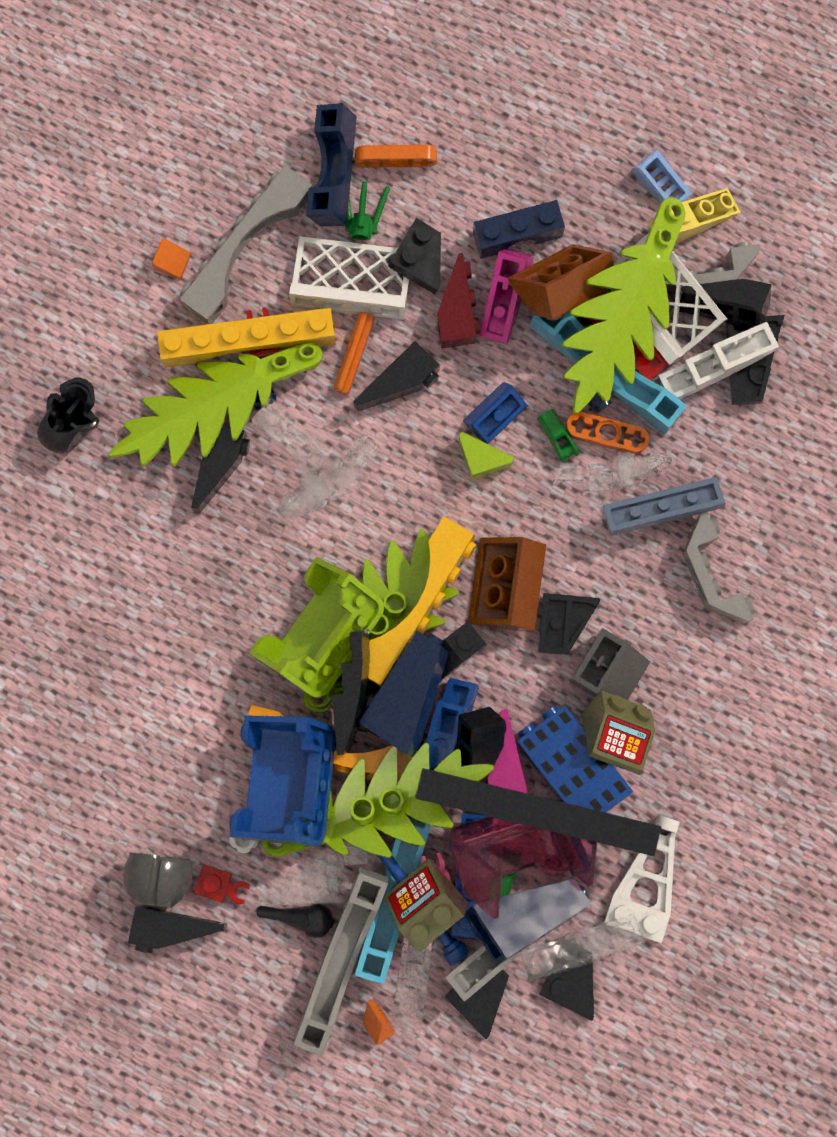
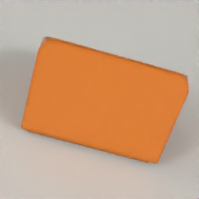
M162 238L152 261V266L154 270L181 279L191 252Z
M369 1000L363 1024L375 1044L379 1045L394 1035L395 1029L380 1006L374 1000Z

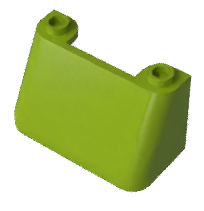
M316 557L305 573L306 585L315 592L307 606L282 641L273 635H264L256 641L248 654L307 694L318 698L325 696L342 674L341 663L352 660L350 632L369 629L370 634L384 612V603L377 594L350 573Z

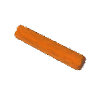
M367 312L358 313L334 384V390L340 394L350 393L375 319L372 314Z

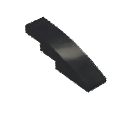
M369 629L350 632L352 660L341 663L343 691L332 694L337 755H344L351 750L360 725L358 722L362 718L370 664Z

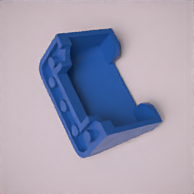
M245 715L244 724L241 728V739L248 748L253 749L246 809H237L230 818V837L244 840L320 846L326 832L335 751V732L333 727L310 717Z

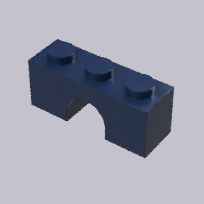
M554 200L475 221L473 223V236L480 259L497 255L499 251L509 249L512 245L522 241L534 240L535 244L561 238L563 237L565 225L558 201Z

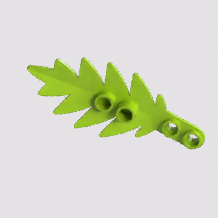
M667 198L660 203L644 244L631 246L620 251L621 256L635 260L612 266L586 280L587 285L615 289L616 291L586 301L569 312L571 316L603 321L580 330L561 344L562 347L591 352L578 360L563 374V379L579 382L573 401L572 412L574 414L579 413L596 393L604 402L610 400L614 380V367L628 384L634 383L635 354L633 341L647 360L654 358L653 328L649 311L662 329L669 328V301L665 280L670 285L676 283L674 267L669 258L686 215L683 204L676 198Z
M308 342L262 359L254 355L241 353L238 355V360L242 364L221 361L199 362L197 368L212 381L190 377L168 378V385L183 398L175 396L144 398L143 404L156 416L142 417L124 422V428L130 434L114 446L109 452V457H122L139 451L141 465L146 466L161 450L167 439H169L171 463L175 467L190 446L198 426L202 457L206 458L221 432L226 414H229L232 440L236 441L251 415L257 393L259 394L261 406L265 407L270 398L272 383L287 380L293 375L317 368L323 359L321 348L315 343Z
M424 529L419 531L411 556V565L394 540L390 541L386 562L387 587L370 560L367 559L364 562L363 584L377 594L384 603V612L370 632L369 640L382 636L400 624L417 605L425 589L430 568L428 542L430 538ZM446 586L443 591L446 594L443 602L458 596L459 591ZM429 614L427 618L431 621L425 631L444 625L446 620ZM342 680L336 682L325 696H322L324 701L321 704L315 703L313 696L305 692L304 704L306 708L317 714L328 711L333 705L332 694L343 691Z
M424 743L415 753L402 773L398 785L397 748L393 746L377 768L366 795L365 761L360 759L343 783L334 806L330 790L326 832L322 844H327L332 850L347 856L349 852L343 842L344 840L368 853L390 858L392 853L376 829L397 840L420 847L425 846V841L408 816L427 825L452 829L453 823L440 804L415 799L422 768L429 769V744ZM456 749L434 771L479 782L494 770V766L476 764L461 767V751ZM261 841L263 850L271 857H282L316 847L284 843L280 847H273L271 845L272 842Z

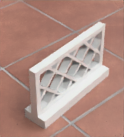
M647 235L644 236V237H643L638 243H636L635 245H642V244H644L645 241H646ZM674 251L671 253L670 260L677 267L678 275L676 283L673 284L676 285L675 302H669V305L674 306L673 323L669 322V326H672V332L668 328L662 329L649 311L653 328L654 346L669 365L679 362L685 357L686 353L727 320ZM622 256L614 263V266L635 259ZM684 276L688 282H682V277ZM682 285L692 286L696 291L695 304L680 303ZM702 299L706 305H700V300ZM680 306L694 308L693 325L678 323ZM699 309H710L717 320L709 326L698 325ZM677 327L692 328L691 341L684 347L676 339ZM697 329H704L699 335H697Z
M299 236L293 280L289 292L290 306L309 309L331 308V311L351 314L367 312L376 317L404 320L409 279L403 276L402 280L399 277L401 274L388 267L389 264L387 263L393 258L398 248ZM304 246L317 247L322 254L309 261L303 254ZM337 250H343L350 257L338 265L330 255ZM366 253L373 254L378 259L377 262L368 268L359 260ZM326 258L333 266V269L322 276L314 266ZM355 262L362 272L350 279L343 269ZM383 265L390 273V276L379 283L371 273ZM309 269L317 278L310 285L299 283L300 276ZM339 273L346 283L339 288L331 287L327 280ZM367 276L374 287L369 291H360L355 284ZM396 280L402 288L401 295L388 294L383 287Z

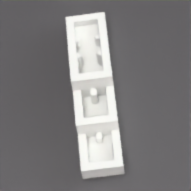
M765 322L714 344L712 349L685 360V364L658 375V380L661 386L665 387L678 399H682L778 350L779 345L768 323Z

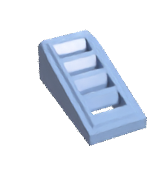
M658 150L650 153L631 170L635 177L660 203L667 199L676 189L681 192L675 197L680 202H684L692 195V192ZM654 164L657 168L649 174L646 169ZM662 172L664 177L656 183L653 178ZM670 181L672 185L663 191L661 187Z

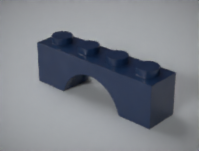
M343 103L317 105L314 133L321 151V172L316 185L308 190L306 216L320 227L347 225L357 116Z

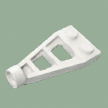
M657 814L654 824L661 826V829L670 831L666 836L659 835L656 848L665 855L663 870L660 874L645 871L643 864L647 855L637 853L611 896L603 924L662 943L671 915L675 836L680 822ZM641 878H650L657 884V902L653 906L649 907L636 903L630 897L631 890Z

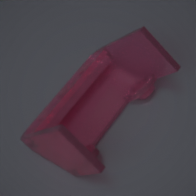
M486 817L460 825L450 831L449 845L464 892L492 919L499 916L502 876L536 865L551 876H557L570 871L587 886L593 885L597 852L596 842L493 817Z

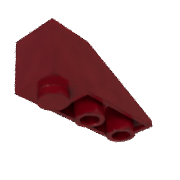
M463 253L458 254L437 313L441 349L475 344L476 335L481 334L479 318L473 317L472 307L476 306L474 289L469 290L467 279H472L470 262H464Z

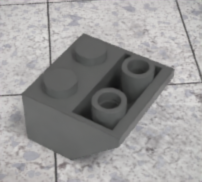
M602 628L569 682L593 697H596L603 690L628 700L650 661L629 643Z

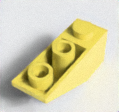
M728 188L681 202L685 208L686 215L675 244L741 213ZM653 220L650 223H648V226L650 228L653 223Z

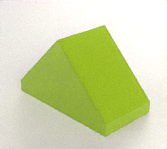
M461 432L459 436V445L471 480L511 467L514 460L513 456L464 432Z

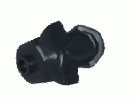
M75 377L61 384L59 388L61 395L51 393L47 398V412L40 422L37 436L39 442L52 452L58 454L69 453L85 437L87 432L96 429L100 422L99 418L91 411L95 404L92 383L81 377Z

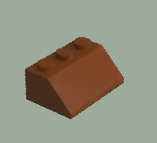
M572 244L508 277V281L534 315L545 317L547 320H557L562 318L564 313L593 297L607 293L609 288L587 285L586 280L614 266L612 254L609 251Z
M525 537L480 538L468 618L471 625L513 631H535L547 544Z

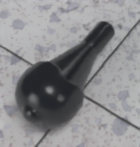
M313 903L311 906L283 909L261 905L257 908V916L259 918L281 921L305 932L308 937H324L334 925L330 909L326 905Z

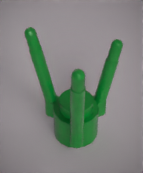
M362 182L359 213H354L353 218L349 197L345 231L349 232L350 238L370 240L372 234H377L378 222L390 191L388 186L384 188L373 220H371V215L365 213L367 182Z

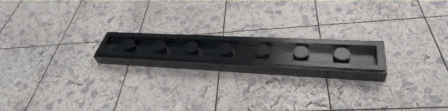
M425 768L421 770L415 799L654 857L661 831V826Z

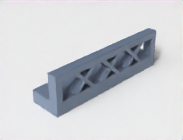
M714 477L603 505L602 521L604 527L608 526L610 536L725 508L726 503L718 479Z

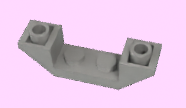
M741 242L730 248L726 256L728 271L720 267L713 268L708 273L697 274L696 271H690V273L699 284L739 279L758 255L760 245ZM683 276L682 282H688ZM666 284L667 290L676 295V285Z
M708 512L701 513L696 520L682 555L704 607L741 624L749 623L754 619L752 614L755 613L750 598H745L743 592L720 600V586L715 578L711 580L707 570L710 568L708 558L698 548L715 542L719 538L717 533L720 532V528L714 516L710 517Z

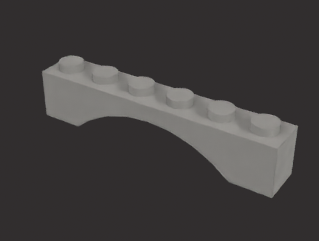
M286 165L280 172L275 171L268 181L269 186L264 193H258L254 197L250 205L252 208L245 216L241 215L233 225L234 231L228 238L224 237L221 239L215 249L216 254L211 260L207 259L202 263L198 270L199 275L193 283L188 282L180 293V296H182L180 298L182 306L205 324H213L228 305L227 290L230 274L243 248L255 235L266 227L283 219L297 216L307 204L308 190L313 185Z
M359 866L295 1032L293 1046L320 1056L323 1055L353 968L388 886V878L386 876Z

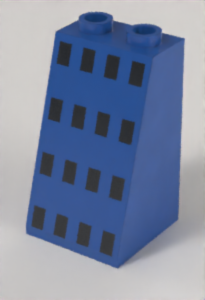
M556 705L541 715L544 721L535 727L530 723L518 732L521 738L516 741V744L559 801L608 812L633 793V790L613 765L589 756L585 730L566 706H563L561 709H558Z

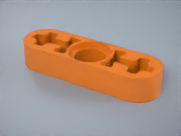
M364 145L354 150L355 165L361 168L431 167L437 164V148L432 145Z
M584 412L573 413L566 423V431L575 440L630 454L642 453L650 441L648 432L640 426ZM578 419L584 420L583 425L592 428L593 422L598 424L594 431V437H590L591 430L582 429L581 433L575 432L576 427L572 426L571 423H577ZM611 426L616 432L615 438L611 441L603 440L599 434L600 428ZM621 429L626 430L624 434L626 437H633L635 433L639 434V439L643 443L633 447L631 440L623 439L622 444H618Z

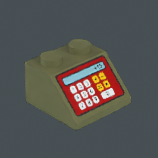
M601 690L582 712L588 754L592 758L640 775L643 772L655 733L651 709L642 704H636L623 699L619 695H613Z
M430 858L384 894V899L398 930L418 952L464 917L469 905L468 901Z

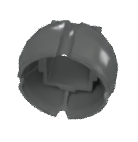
M131 852L123 872L126 890L135 904L174 907L184 898L192 884V860L169 856L160 858V855Z

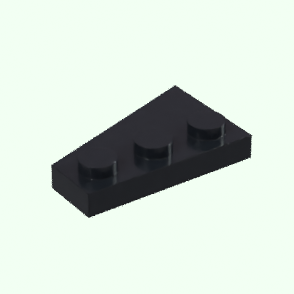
M785 315L766 316L763 323H768L778 343ZM725 322L727 338L753 328ZM774 352L730 375L732 405L762 403Z

